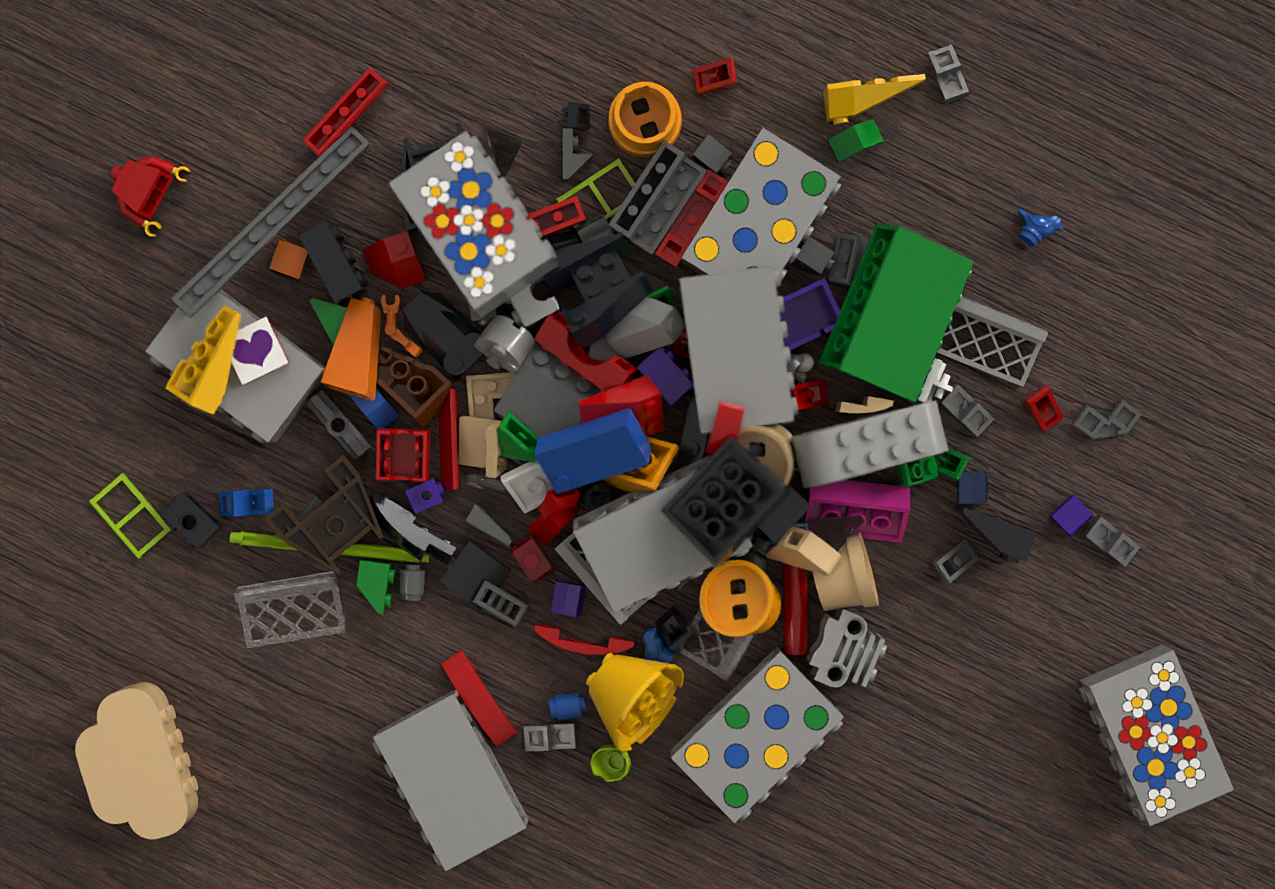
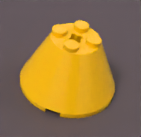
M612 653L604 657L602 666L597 672H593L588 677L586 685L589 686V695L614 745L620 751L632 750L630 746L635 742L642 744L659 727L677 700L673 695L677 686L682 687L684 673L675 664L619 654L614 655Z

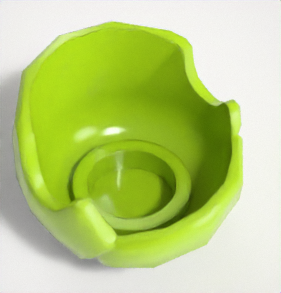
M614 744L603 745L592 755L590 765L595 776L602 777L606 782L622 780L629 773L631 760L627 751H620Z

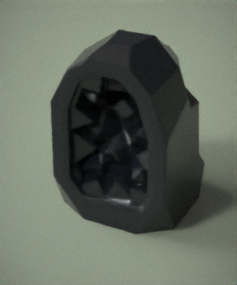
M599 480L581 487V503L587 508L596 509L610 502L611 490L606 482Z

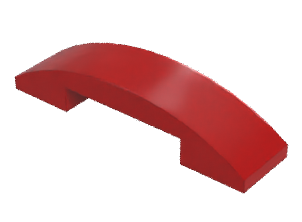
M708 169L695 189V193L662 241L655 255L672 266L677 267L729 181Z
M539 623L535 625V631L541 637L558 647L576 653L606 655L622 652L634 647V639L610 636L609 644L604 645L559 637L561 627Z
M463 650L442 663L444 670L459 695L496 747L517 733L506 714L502 712L476 673V669Z

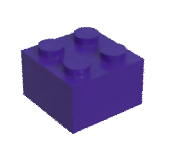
M658 348L637 369L643 376L648 375L661 392V396L669 405H672L693 386L691 382L693 376L685 367L679 369L675 365L674 361L677 358L668 348L664 351Z

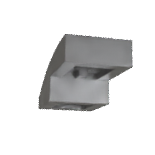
M949 45L928 52L931 67L944 103L947 104L969 96V90L960 71L961 65L953 46Z
M954 383L951 386L953 387L952 393L947 391L942 396V399L938 401L969 431L978 437L991 424L994 418L957 383Z
M1099 515L1095 516L1082 533L1084 537L1125 567L1140 548L1133 540L1118 531Z
M577 722L524 726L525 752L578 748Z

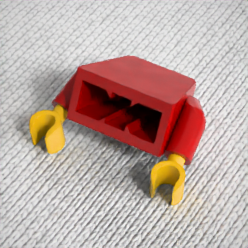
M158 157L141 158L137 162L129 160L124 168L115 166L110 172V178L116 181L112 192L118 196L117 203L122 215L137 226L145 227V232L148 236H156L150 232L149 227L151 224H154L157 228L162 229L160 223L156 221L149 222L146 218L151 219L173 180V177L170 175H176L179 182L186 183L187 180L179 178L178 175L183 170L190 173L189 169L184 166L176 168L173 163Z

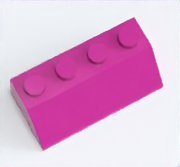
M839 480L808 487L806 502L811 507L804 514L803 529L812 533L846 537L860 532L863 539L902 543L910 513V487L850 480Z

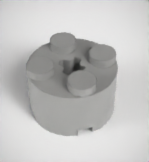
M496 315L474 346L488 357L486 361L491 367L499 369L501 366L511 373H516L532 351L535 340L524 327L521 326L520 329H517L513 326L514 321L512 319Z

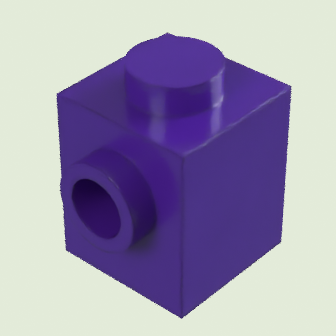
M434 478L405 491L415 514L443 502L442 496L446 495L441 482L435 483Z

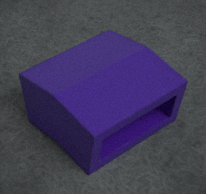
M1071 495L1049 516L1071 538L1093 518V513L1075 495Z
M556 581L551 613L581 617L586 586Z

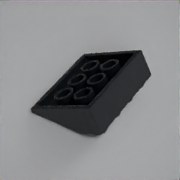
M730 436L662 508L661 512L714 566H722L793 491L734 437Z

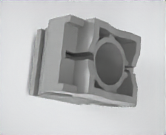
M841 608L836 610L834 616L824 613L820 622L819 635L806 656L809 664L813 665L810 674L815 676L814 680L831 687L842 686L848 677L852 682L857 683L858 681L862 686L866 687L868 682L872 683L876 676L877 669H874L878 658L882 659L887 648L884 645L885 640L876 633L874 635L871 631H868L866 621L855 611ZM852 620H857V627L851 631L847 630L848 623ZM832 667H838V673L835 676H828V671Z

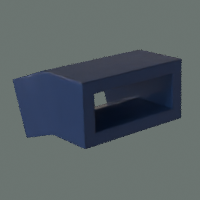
M963 472L960 479L957 480V503L988 504V473Z

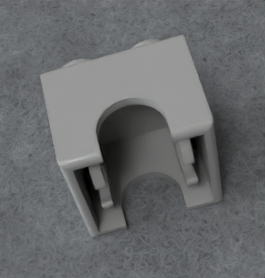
M543 276L505 301L507 305L512 303L515 311L511 312L519 327L524 326L526 329H529L545 321L548 315L557 311L561 312V308L554 296L545 301H538L533 297V288L537 283L545 280Z

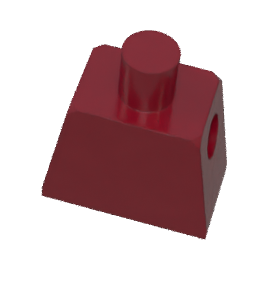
M529 532L510 545L513 556L532 583L538 584L557 571L532 532Z

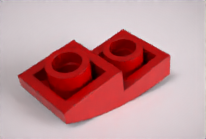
M719 402L713 421V428L707 443L706 453L714 454L730 436L737 440L745 407Z

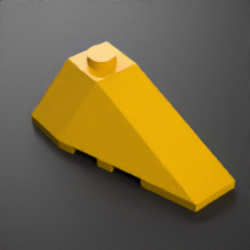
M224 305L207 326L206 336L200 343L196 341L192 345V354L186 361L181 359L165 389L189 405L214 415L226 391L241 314Z

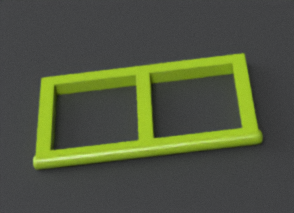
M617 159L556 200L558 203L564 201L589 185L607 214L604 216L608 220L617 213L620 206L611 211L593 181L618 166L632 188L635 182L620 159Z
M124 473L118 476L93 499L89 500V503L137 559H140L144 553L172 530ZM123 481L139 499L141 504L119 523L115 524L97 502ZM143 508H146L164 530L138 551L122 533L120 528Z

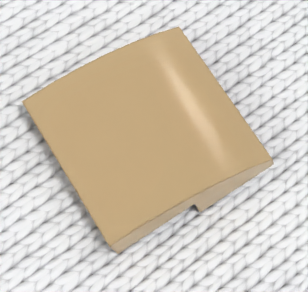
M866 396L863 397L862 405L837 402L835 412H875L893 406V401Z

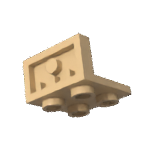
M461 416L459 418L460 465L486 468V477L496 478L507 470V458L501 457L496 430L501 421L470 416Z

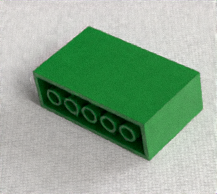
M876 223L819 364L891 396L916 403L917 398L923 391V383L926 376L933 367V359L936 352L942 345L945 330L952 321L955 306L961 300L965 282L971 276L974 261L901 226Z

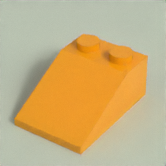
M646 437L651 445L650 459L647 466L602 480L609 486L624 491H655L679 447L675 444Z

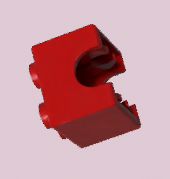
M378 429L376 434V481L410 480L412 482H427L430 479L431 429Z

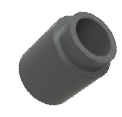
M405 564V568L400 569L399 593L401 594V599L420 601L421 595L424 594L425 570L420 569L419 564Z

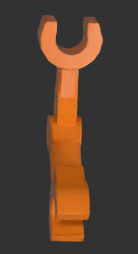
M382 295L381 304L383 312L386 314L385 333L391 336L393 340L401 343L414 357H418L423 349L406 338L397 329L396 314H399L402 303L401 297L395 295V303L388 305V296Z

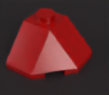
M408 231L382 239L363 249L372 274L403 289L427 281L411 234Z

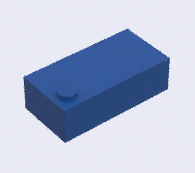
M630 408L538 437L534 456L556 494L647 466L650 459L651 445Z

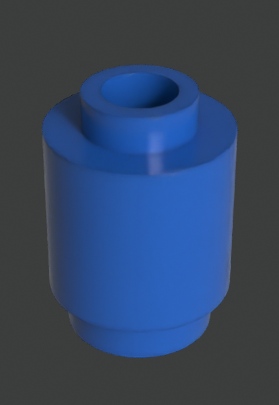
M579 693L555 695V698H549L551 718H558V720L581 718L582 712H586L585 697H580Z

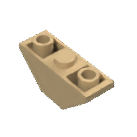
M793 526L777 543L774 542L766 554L769 559L826 576L830 575L841 558L840 553L814 533Z

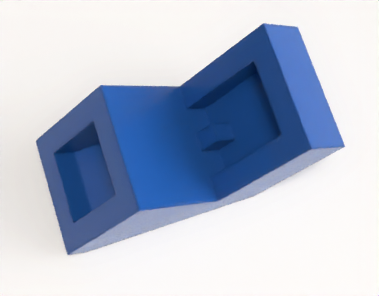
M377 386L374 402L350 395L365 416L378 429L387 427L400 416L395 408L382 396Z
M273 489L219 492L220 517L269 514L274 509Z

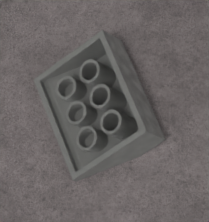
M536 343L493 412L504 418L506 413L510 411L534 434L541 437L581 424L578 402L597 395L601 391L592 382L582 379L580 373L572 367L562 364L560 358L543 350Z

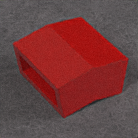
M575 488L556 494L554 489L549 490L544 501L538 506V509L544 520L569 514L577 505L581 494Z

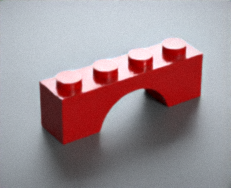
M560 311L547 316L534 338L543 350L560 358L562 364L572 367L580 373L582 379L592 382L599 387L601 393L630 382L638 370L620 355H616L609 360H597L587 355L578 344L563 313Z

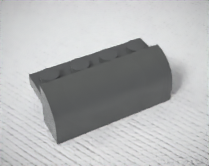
M664 140L609 223V227L618 234L623 233L626 240L653 256L695 193V189L707 173V170L687 158L684 152Z

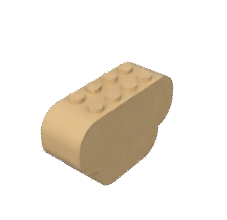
M140 682L126 686L108 695L99 705L97 723L81 733L75 747L76 758L95 814L101 820L111 824L129 822L135 833L147 839H159L176 833L192 819L198 807V796L196 793L198 791V784L194 776L191 777L189 770L191 766L188 753L183 751L181 745L183 743V736L179 728L176 729L174 719H176L175 710L172 705H169L164 692L154 684Z

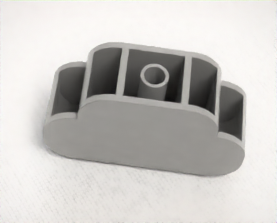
M936 400L862 417L791 437L804 488L843 480L949 450Z

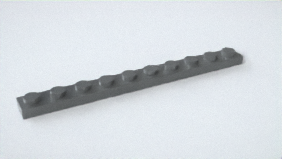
M351 126L172 297L171 301L191 319L370 146V143Z

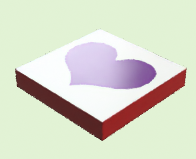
M268 317L238 330L231 362L242 385H246L290 363Z

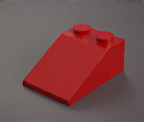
M648 375L578 402L581 423L630 408L646 437L664 430L661 392Z

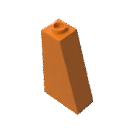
M361 297L360 300L351 298L321 383L329 389L374 402L376 397L381 311L374 305L375 302L365 297Z

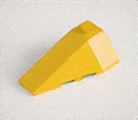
M925 74L894 77L890 79V82L886 83L885 79L878 78L865 82V85H861V80L827 84L823 91L827 122L833 121L834 125L849 123L848 119L854 118L923 83L926 79Z

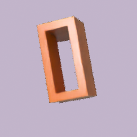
M279 239L269 269L300 279L303 277L309 254L305 248Z

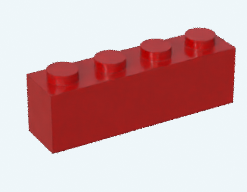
M577 196L530 213L526 217L527 221L532 218L543 235L540 239L586 222Z

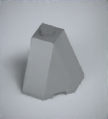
M646 296L606 334V342L616 355L626 359L674 343L686 327V322L673 306Z

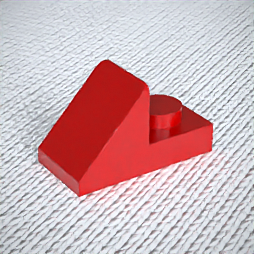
M824 379L794 385L795 389H790L791 398L795 397L797 410L829 404Z

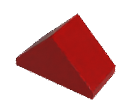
M733 57L693 69L697 94L736 88L737 79Z
M1040 386L1021 400V403L1043 432L1064 418L1048 386Z
M575 506L569 514L544 520L541 514L528 529L542 543L547 545L580 509Z

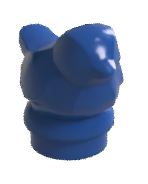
M1021 208L1017 211L1025 223L1018 236L1023 242L1032 247L1040 243L1042 238L1049 237L1055 231L1063 230L1061 219L1057 216L1030 215Z
M653 627L644 630V659L670 663L675 651H672L668 645H665L663 637L656 632L657 628Z

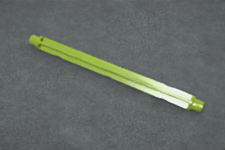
M241 531V533L231 532L230 543H237L240 546L271 547L298 551L276 535ZM354 543L341 554L416 562L418 564L419 562L429 563L430 555L425 554L422 561H420L403 548Z

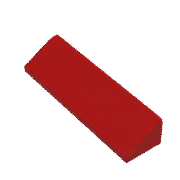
M450 389L444 405L438 413L440 474L443 489H459L460 464L457 390Z

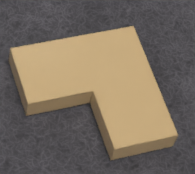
M507 372L466 376L469 416L495 420V413L493 412L494 399L502 398L516 373Z

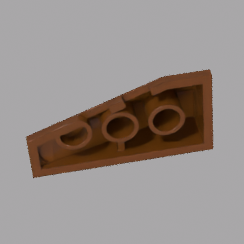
M379 344L376 384L424 428L441 411L453 384L435 367L428 364L425 365L412 357L404 356Z

